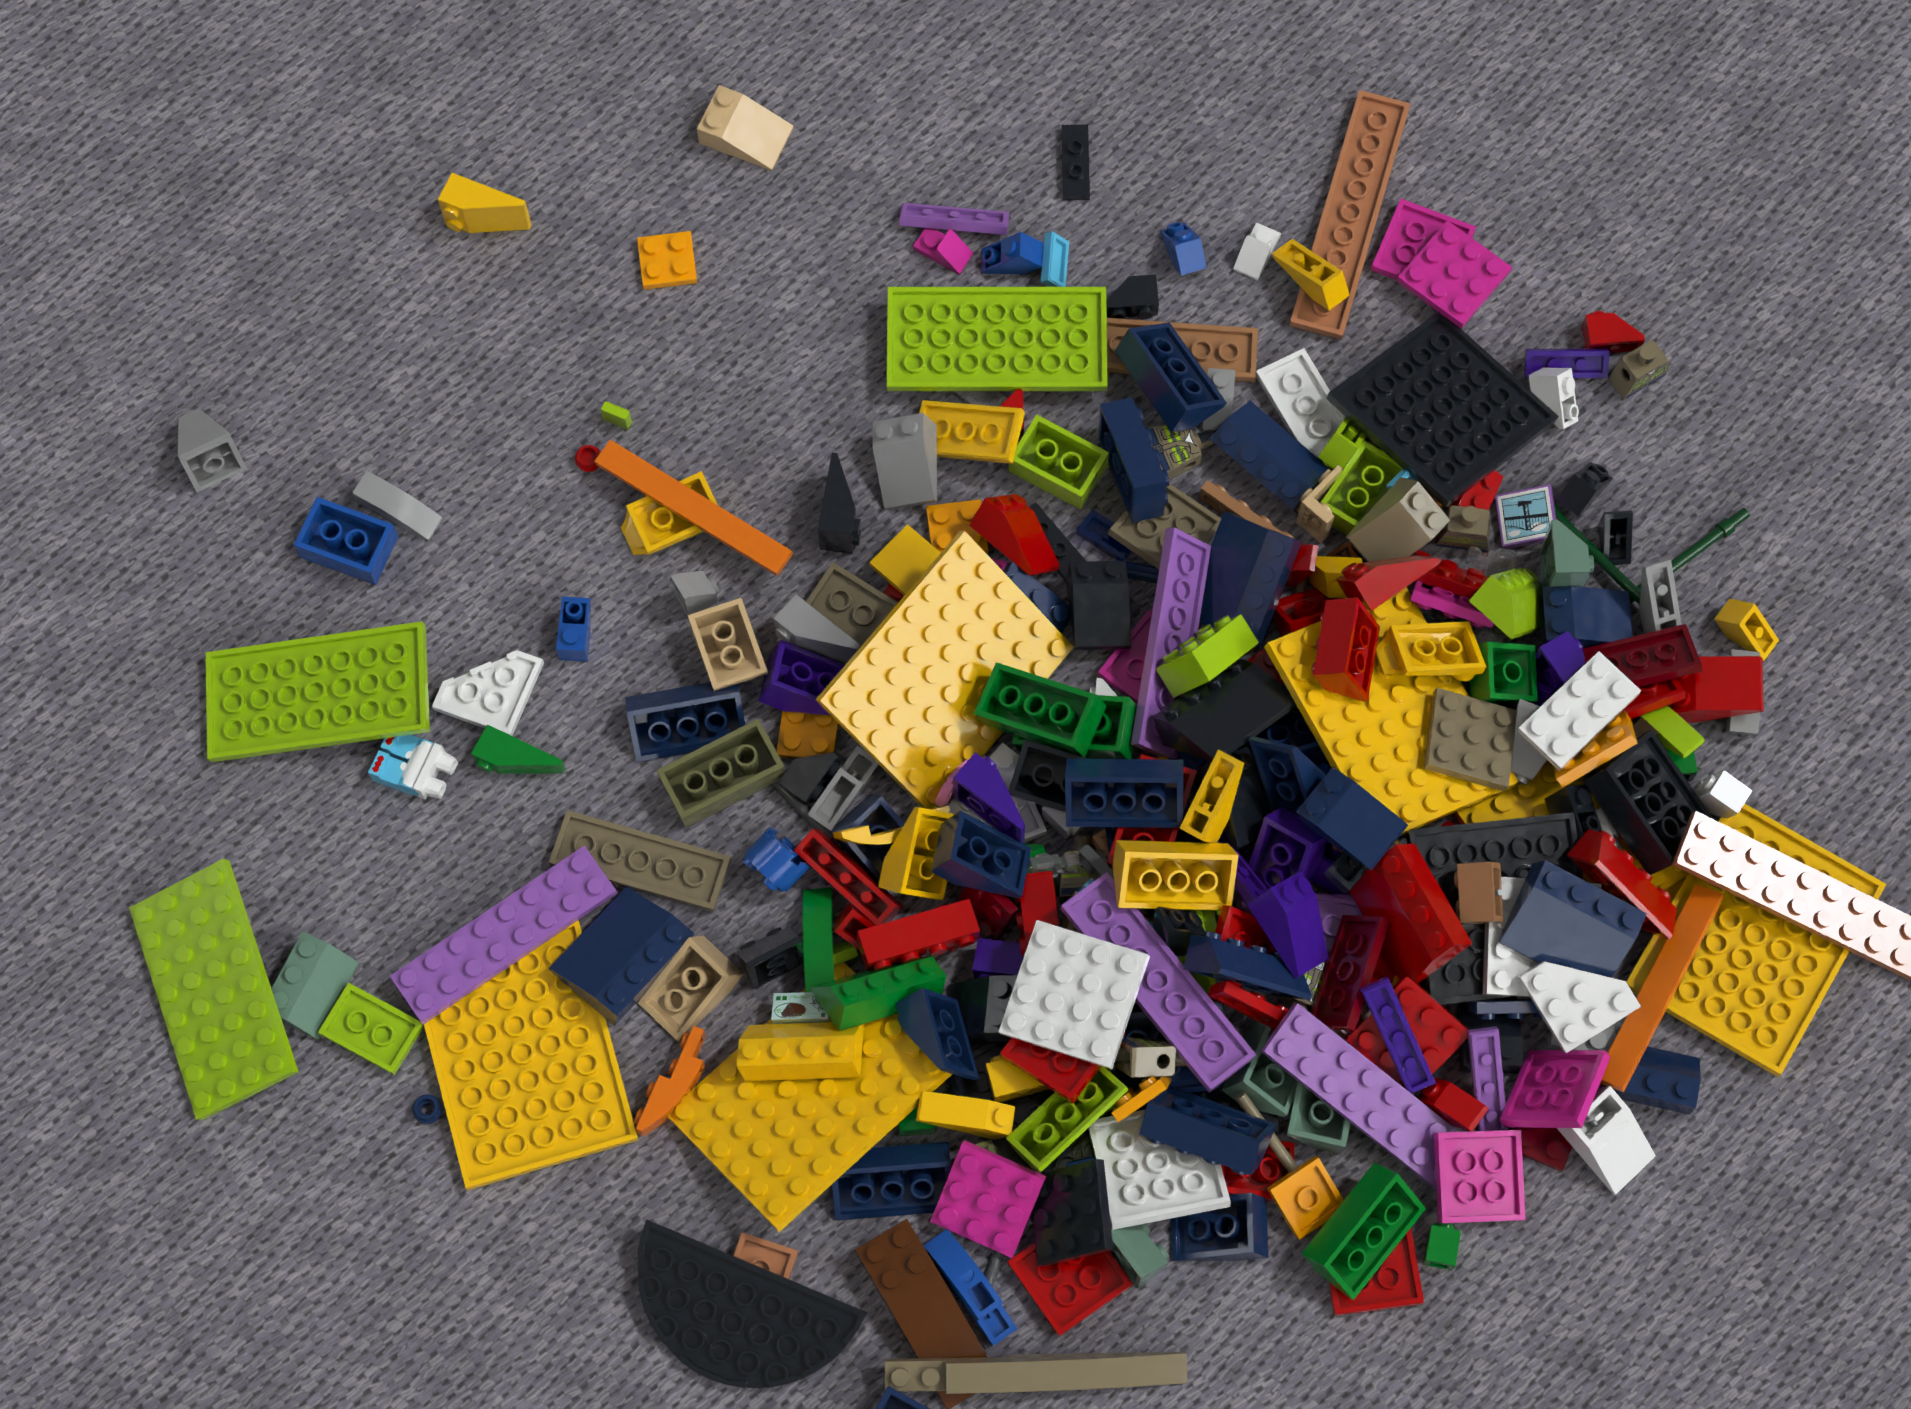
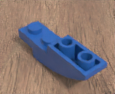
M948 1229L923 1245L954 1296L959 1297L990 1346L996 1345L1017 1330V1327L1002 1306L1003 1301L976 1263Z

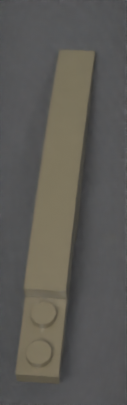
M1187 1352L1006 1354V1357L885 1359V1391L890 1386L899 1392L946 1391V1394L1004 1393L1187 1383Z

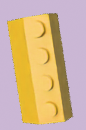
M1116 840L1113 876L1118 908L1156 909L1159 906L1190 910H1221L1223 905L1232 906L1238 854L1228 843Z
M833 1022L748 1025L739 1039L737 1068L745 1081L860 1077L864 1024L839 1031Z

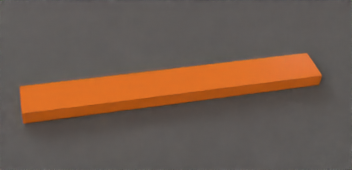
M609 440L594 461L603 470L777 577L793 556V552L787 547L612 440Z
M1695 884L1675 923L1673 936L1670 940H1666L1636 998L1641 1007L1627 1015L1608 1052L1610 1060L1600 1084L1611 1086L1613 1089L1621 1092L1625 1091L1724 899L1723 893Z

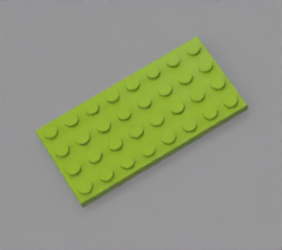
M888 287L887 391H1016L1017 389L1022 391H1107L1106 287Z
M423 621L205 652L207 759L210 762L430 732L426 625Z
M221 859L129 907L196 1120H204L299 1072L229 860Z

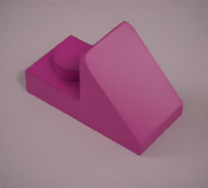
M925 228L913 245V250L960 275L973 256V252L951 229L945 235L933 228Z

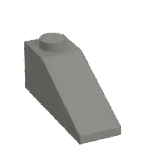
M1669 558L1643 566L1639 607L1643 634L1682 625L1672 562Z

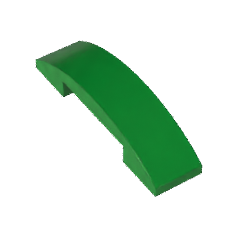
M832 888L803 890V951L806 992H812L813 986L835 980Z

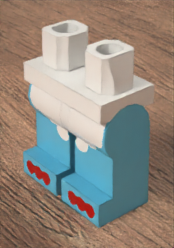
M413 735L384 738L380 746L383 751H378L368 771L372 780L425 800L427 796L441 799L447 785L444 781L436 779L439 770L452 775L458 765L456 758L446 753L443 746Z

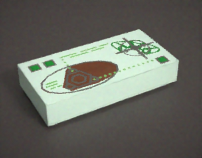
M812 992L774 993L771 1017L773 1024L831 1022L830 1017Z

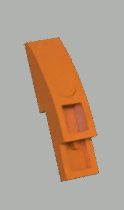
M693 1026L690 1033L686 1032L680 1044V1049H683L679 1060H673L668 1072L671 1078L659 1075L656 1082L652 1081L646 1093L648 1102L645 1109L640 1108L634 1120V1125H637L636 1131L638 1135L644 1137L668 1120V1116L682 1102L683 1097L687 1096L698 1083L705 1069L704 1061L697 1058L706 1038L704 1029Z

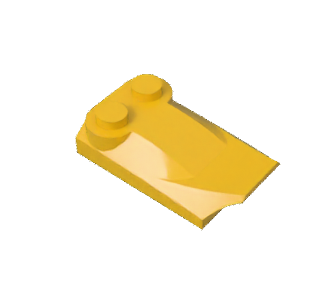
M702 471L679 481L718 505ZM647 496L626 505V517L621 526V530L633 555H650L704 532Z
M1469 621L1391 625L1376 649V657L1382 674L1452 675L1457 680L1470 681L1476 674H1483L1486 669V664Z

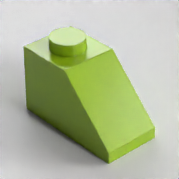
M1345 416L1318 458L1330 469H1335L1338 465L1344 469L1366 435Z

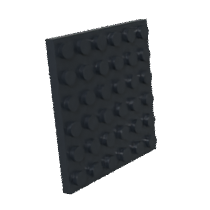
M1439 312L1335 387L1327 396V400L1403 470L1410 472L1411 477L1418 481L1445 508L1549 429L1559 417L1461 328Z
M1574 812L1405 831L1407 844H1415L1455 914L1456 902L1459 900V890L1454 883L1457 864L1497 862L1501 865V877L1526 878L1532 863L1546 860L1583 880L1582 870L1567 856L1578 842ZM1461 923L1473 944L1425 978L1427 993L1441 1005L1511 997L1483 994L1485 923Z

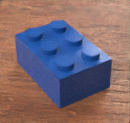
M316 497L294 543V547L300 558L376 585L399 536L394 524Z

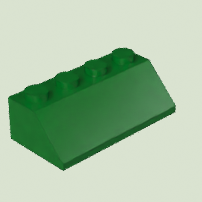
M919 956V960L905 964L901 961L891 964L892 967L879 971L874 969L816 985L812 987L811 991L837 1029L842 1031L897 1014L898 1011L895 1003L921 988L942 994L946 974L933 956Z
M1373 1163L1301 1255L1317 1273L1348 1298L1354 1300L1426 1208L1398 1173Z

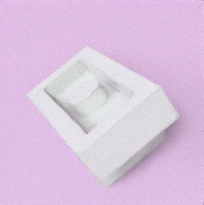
M1256 223L1251 234L1247 235L1233 270L1258 281L1280 239L1281 233Z

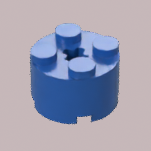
M768 827L745 852L746 856L742 860L753 871L757 869L764 875L762 881L771 890L775 891L778 889L780 892H787L811 866L805 863L806 861L794 851L796 846L785 837L780 840L775 836L779 831L773 827Z

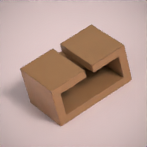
M1478 862L1457 864L1454 883L1459 890L1456 914L1460 918V923L1504 922L1502 895L1495 896V890H1502L1500 863Z

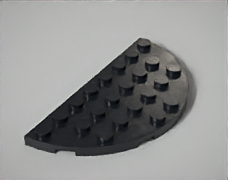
M646 1219L637 1255V1281L645 1313L661 1342L668 1347L678 1360L710 1380L740 1388H771L801 1380L833 1361L853 1340L865 1320L868 1312Z

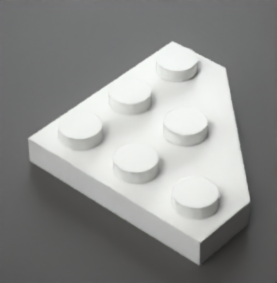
M518 650L506 654L507 657L493 663L491 661L469 670L470 672L443 681L432 704V708L434 711L482 728H486L488 724L513 736L544 665V661L541 658Z
M1544 961L1518 976L1564 1053H1568L1641 1007L1626 981Z

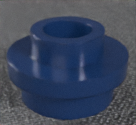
M425 1094L415 1100L412 1112L420 1123L431 1124L440 1118L442 1104L437 1097ZM431 1105L433 1107L430 1114H423L422 1109L424 1106Z

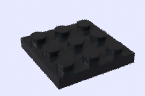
M1093 1159L1042 1173V1175L1046 1176V1179L1032 1210L1038 1266L1046 1267L1113 1250L1104 1160Z

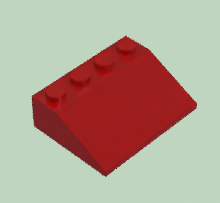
M1396 844L1371 871L1368 869L1349 891L1363 916H1382L1390 921L1382 950L1399 979L1406 973L1418 984L1473 944L1415 844Z

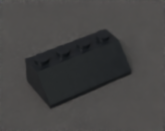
M1024 740L1008 791L1013 797L1066 813L1067 759L1088 758Z

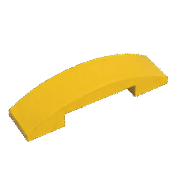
M949 806L929 808L946 813L950 812ZM856 826L833 832V836L835 839L854 844L894 843L903 827L871 835L869 826Z

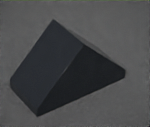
M1632 510L1604 512L1597 526L1601 552L1614 565L1631 564Z

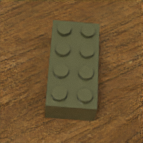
M758 718L656 771L684 827L687 828L778 782L786 770Z

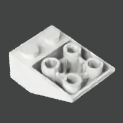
M1611 1086L1598 1088L1582 1128H1557L1613 1195H1616L1656 1156L1630 1108Z

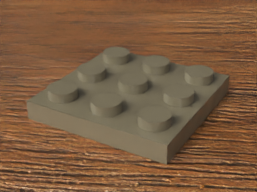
M1170 483L1166 487L1168 503L1164 507V516L1132 523L1126 510L1110 528L1108 533L1109 536L1157 569L1160 568L1166 528L1175 527L1209 544L1214 538L1221 521L1220 517Z
M1437 687L1433 691L1424 769L1505 791L1509 787L1516 710Z

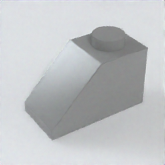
M1208 368L1207 376L1227 404L1203 421L1202 431L1216 432L1224 421L1232 415L1235 370Z
M703 571L677 573L671 576L675 596L687 616L718 603L716 593L719 592V588L712 577L707 579Z

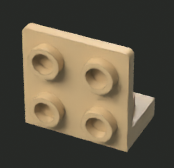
M1339 465L1333 471L1328 469L1318 481L1320 484L1314 490L1309 488L1300 498L1302 503L1297 509L1299 514L1296 523L1320 543L1329 536L1334 520L1332 510L1321 501L1336 479L1341 475L1343 469Z

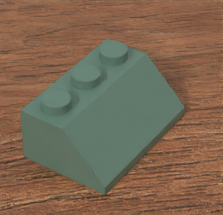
M1558 519L1551 520L1539 549L1542 595L1543 588L1584 587V584L1589 582L1590 572L1594 570L1593 555H1589L1588 545Z
M302 931L271 988L283 1024L319 1040L321 1036L318 1033L319 1029L346 985L350 982L359 962L331 944Z
M1253 1020L1244 1040L1255 1052L1256 1057L1226 1080L1222 1091L1235 1101V1097L1238 1094L1245 1092L1258 1111L1284 1117L1288 1114L1294 1100L1297 1080L1260 1051L1274 1030Z
M1297 1081L1287 1135L1309 1147L1341 1154L1346 1148L1350 1122Z
M1146 1224L1112 1230L1111 1226L1113 1250L1110 1251L1138 1288L1167 1268L1168 1261L1166 1258L1169 1255L1159 1242L1154 1244L1148 1234L1151 1232Z

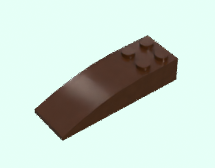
M908 1219L855 1249L856 1256L916 1358L987 1357ZM936 1391L946 1409H951L976 1394H946V1391Z

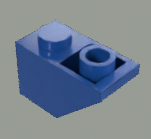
M1171 223L1166 229L1160 230L1174 269L1181 276L1207 268L1201 238L1186 223Z
M1019 232L982 248L981 273L1027 274L1042 268L1043 242Z
M562 596L556 645L559 660L588 662L591 635L590 598Z

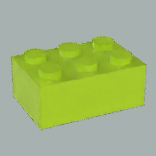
M1036 414L1017 445L1013 464H1009V472L1081 510L1108 466L1109 452Z
M1365 440L1321 501L1332 510L1334 515L1332 527L1345 535H1348L1388 491L1386 485L1402 470L1386 453Z
M1242 614L1231 619L1227 615L1216 621L1213 628L1210 624L1202 627L1196 632L1197 638H1194V636L1188 638L1179 645L1181 650L1175 649L1163 657L1165 662L1158 666L1156 671L1173 698L1211 681L1259 643Z

